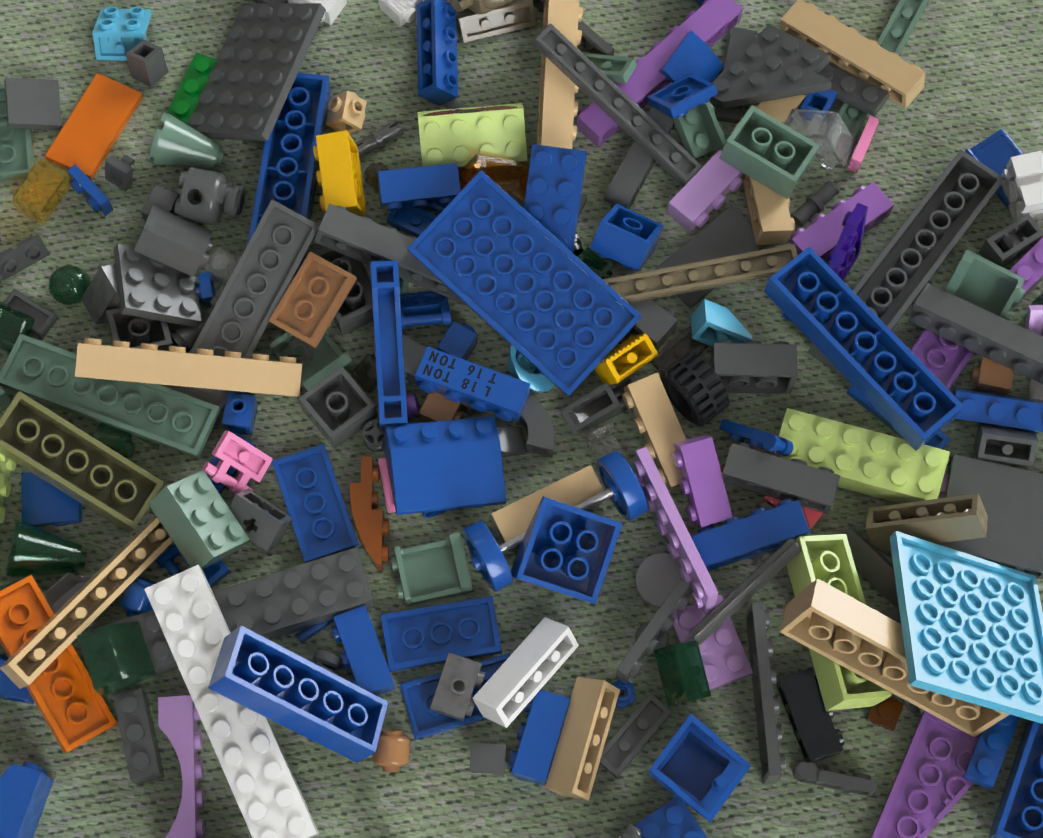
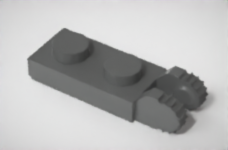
M806 761L799 762V765L793 771L797 781H803L807 784L869 797L877 790L878 781L870 780L871 776L863 773H853V776L841 774V769L834 767H825L824 770H819L815 763H807Z

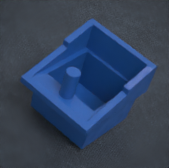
M690 714L651 766L647 775L710 823L751 765L718 738L712 730Z

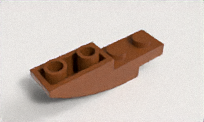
M361 456V483H350L352 514L364 550L376 569L383 570V562L389 561V546L384 545V535H389V518H384L383 509H373L379 506V494L374 492V482H379V465H374L372 456Z

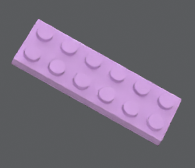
M647 447L636 450V461L633 462V466L640 485L646 494L648 510L655 512L658 519L655 521L661 536L666 535L669 544H667L668 551L673 560L678 559L681 566L679 568L681 578L690 584L693 590L691 593L692 600L696 608H702L706 616L716 607L718 591Z

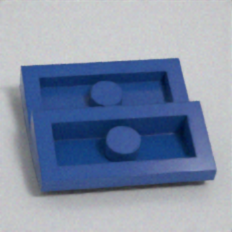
M690 30L659 72L672 83L690 73L712 83L724 66L709 46Z
M31 472L22 474L23 528L33 529L47 525L59 527L82 522L81 503Z

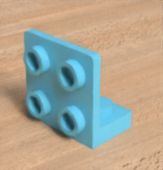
M107 7L101 9L92 32L96 60L127 61L126 53L142 40L147 41L146 31L152 16L151 9H143L142 7H133L131 9Z

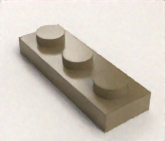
M532 0L508 3L481 15L471 12L457 16L463 43L537 25Z

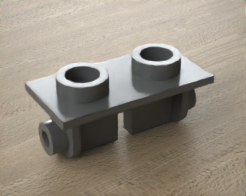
M31 234L29 235L30 237L16 244L17 248L12 249L10 247L0 253V274L3 277V281L50 255L38 234L35 236Z

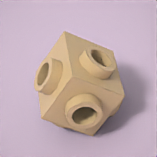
M344 91L332 96L328 103L326 125L336 131L347 130L349 134L361 130L365 119L367 101L358 97L352 91Z

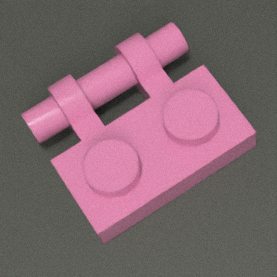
M225 430L212 452V455L220 459L216 466L206 462L202 467V471L204 470L209 475L210 480L215 483L221 482L229 487L230 492L236 495L248 488L253 491V489L247 486L249 479L260 483L273 458L230 431ZM230 466L240 472L237 478L226 473Z

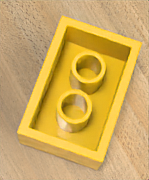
M347 130L317 135V145L313 146L315 160L319 161L320 170L316 171L319 186L323 188V195L320 196L322 211H326L328 205L332 204L334 206H342L358 216L367 217L360 157L354 140Z

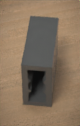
M153 205L134 251L195 277L198 268L203 270L208 261L209 253L213 246V242L209 241L212 231Z

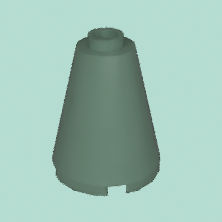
M163 113L160 122H163L162 128L159 127L156 130L149 154L151 157L149 163L214 170L215 165L221 166L225 152L220 150L221 145L174 116Z

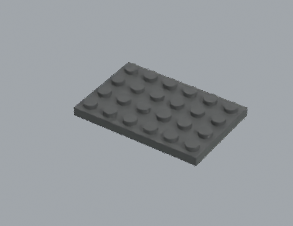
M243 3L219 53L217 65L209 75V82L205 91L199 96V104L189 118V126L209 138L268 141L326 11L322 4Z

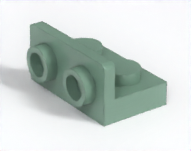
M710 101L704 105H697L689 109L688 113L682 117L672 118L685 150L694 159L725 146V135L717 121L714 107Z

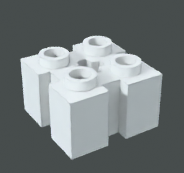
M1042 151L1011 157L1006 165L1007 169L1003 170L1001 174L1005 178L1001 185L1009 200L1008 207L1012 220L1015 222L1027 213L1035 221L1043 219Z

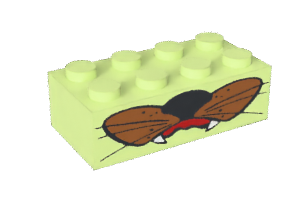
M522 103L417 112L422 167L457 163V166L460 167L527 161L524 108Z

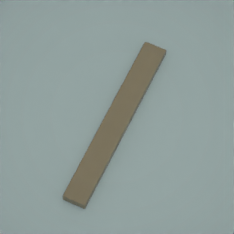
M795 244L602 280L625 301L635 303L769 278L798 255Z

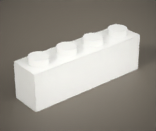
M544 617L472 698L483 717L506 728L511 724L579 646L568 626Z

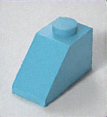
M706 299L702 301L690 316L692 339L713 347L714 343L723 340H731L742 344L753 340L752 335L728 308Z

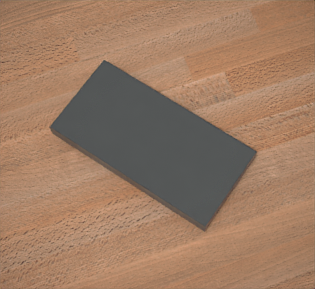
M731 205L655 268V270L759 251L766 245H756L752 224ZM715 288L678 294L677 296L691 309Z

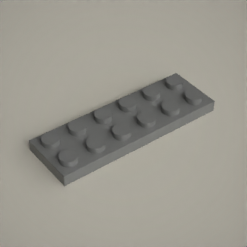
M752 602L745 616L750 665L753 671L752 684L762 782L765 785L775 784L781 777L782 771H785L786 765L784 754H779V742H782L781 724H776L775 717L776 713H779V699L777 695H773L772 687L773 684H776L775 667H770L769 660L770 656H773V642L771 638H767V627H770L769 610H764L763 602Z

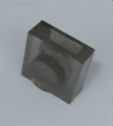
M367 354L351 371V374L365 392L372 393L377 387L376 357L372 354Z

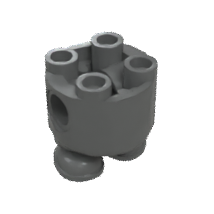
M191 167L187 173H181L179 187L182 188L181 198H177L175 203V214H179L181 218L209 225L216 224L224 211L232 217L241 214L245 200V185L234 186L233 183L227 182L226 177L219 172ZM198 191L202 193V201L198 197Z

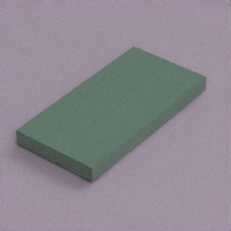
M0 85V182L36 177L32 129L8 128L5 85Z

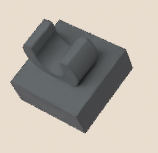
M113 155L105 161V179L126 192L132 186L134 169L131 165L135 163V160L127 155L122 157L121 160Z

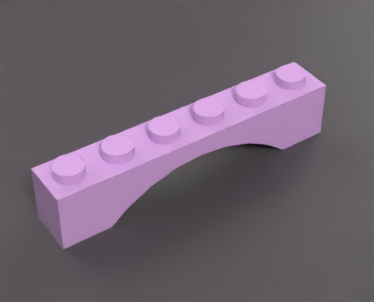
M191 695L158 697V727L165 733L176 751L183 781L182 798L178 814L165 838H200L205 835L204 819H199V807H204L203 789L199 790V778H203L204 773L203 762L198 760V749L203 748V736L201 731H197V720H201Z

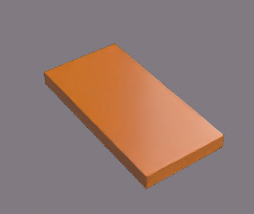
M97 73L47 151L46 159L66 169H70L76 164L90 180H93L143 99L142 93Z

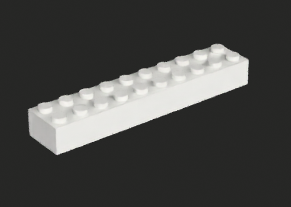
M196 565L145 588V592L252 838H311L318 835L319 832L269 719L208 689L223 640L230 634V631L202 568Z

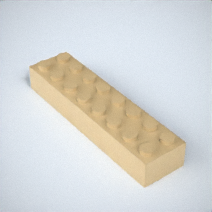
M818 578L785 606L780 633L973 737H976L1010 715L910 686L901 623L892 620Z

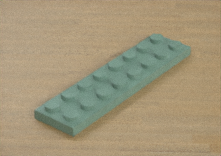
M19 334L0 372V386L16 392L20 391L27 396L199 459L221 411L219 406L159 384L75 377L77 354Z

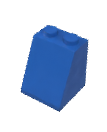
M24 761L23 766L12 764L0 777V838H33L54 780L47 776L48 771L41 769V766Z

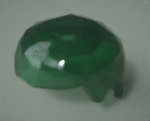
M65 265L59 267L50 276L49 293L55 301L64 305L81 303L82 296L92 282L91 277L84 269L77 266Z

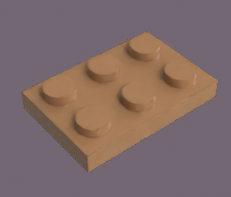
M310 251L268 321L316 348L357 278Z

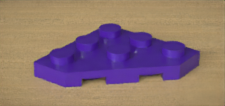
M857 203L852 212L848 211L842 223L844 228L840 238L828 256V261H830L828 266L843 281L861 252L868 207Z

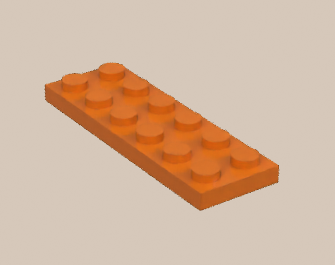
M32 575L0 591V643L9 658L54 615ZM72 644L29 686H26L64 754L118 724Z

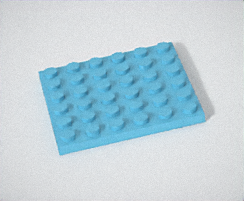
M895 531L889 538L909 685L1043 724V612L1036 576Z

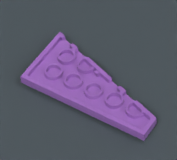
M924 711L870 838H925L974 783L963 778L979 735L973 737Z

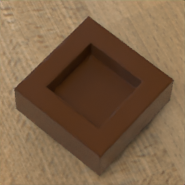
M887 698L877 705L870 707L866 721L893 732L904 703Z

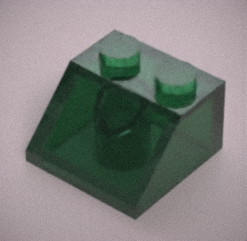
M138 621L104 625L77 635L94 690L101 696L157 676Z

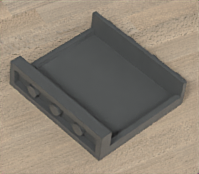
M967 453L954 454L948 462L950 470L945 498L979 493L988 515L987 533L985 538L935 544L1010 567L1043 580V471L1038 473L1029 471L1027 467L1021 465H1013L1011 467L1001 465L1000 461L974 459L972 455Z

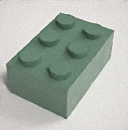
M751 105L726 141L719 159L788 199L812 163L820 145Z
M204 470L166 486L148 502L190 567L199 565L203 570L231 556L250 540Z

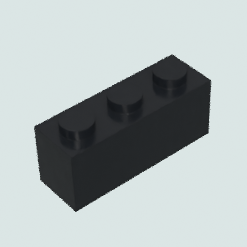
M812 669L779 679L776 687L804 760L807 763H815L839 755L843 751L844 739L841 731L835 729L831 719L834 718L833 710H825L816 675L813 674Z

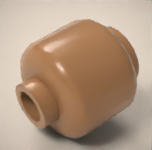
M400 729L381 730L376 752L373 754V762L378 766H383V772H399L400 766L407 765L410 762V738L403 734V730Z

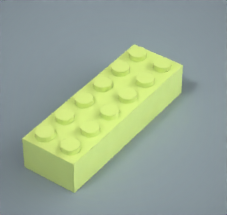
M789 408L786 410L779 437L790 440L793 443L792 453L788 456L780 455L781 458L787 460L799 459L814 468H829L834 471V474L840 475L837 487L898 504L938 499L950 451L928 445H923L915 451L905 439Z
M846 534L799 536L794 540L801 547V552L786 566L795 596L818 578L866 605ZM809 648L826 711L871 707L892 696L890 691Z

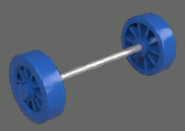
M617 451L608 453L597 459L596 462L605 490L574 506L586 510L610 497L616 509L628 521L645 514L648 510L647 500L636 474L625 458ZM478 521L463 529V537L471 553V556H469L476 571H480L488 586L494 592H497L512 584L513 576L503 553L521 544L526 532L498 545L492 533L482 521Z

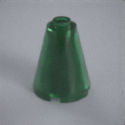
M25 522L15 523L6 576L26 577L30 575L78 573L79 568L85 567L87 552L82 551L83 545Z

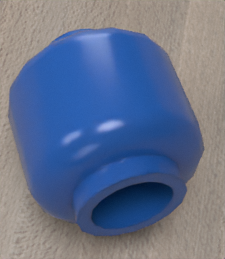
M137 577L123 591L119 604L123 609L127 610L125 614L127 617H133L153 610L145 588L156 584V582L143 577Z

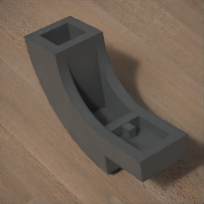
M529 395L519 419L528 436L526 452L553 458L555 436L552 421L543 405L533 396Z

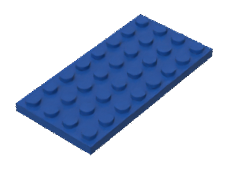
M482 170L407 248V251L567 397L577 389L642 318L638 311Z

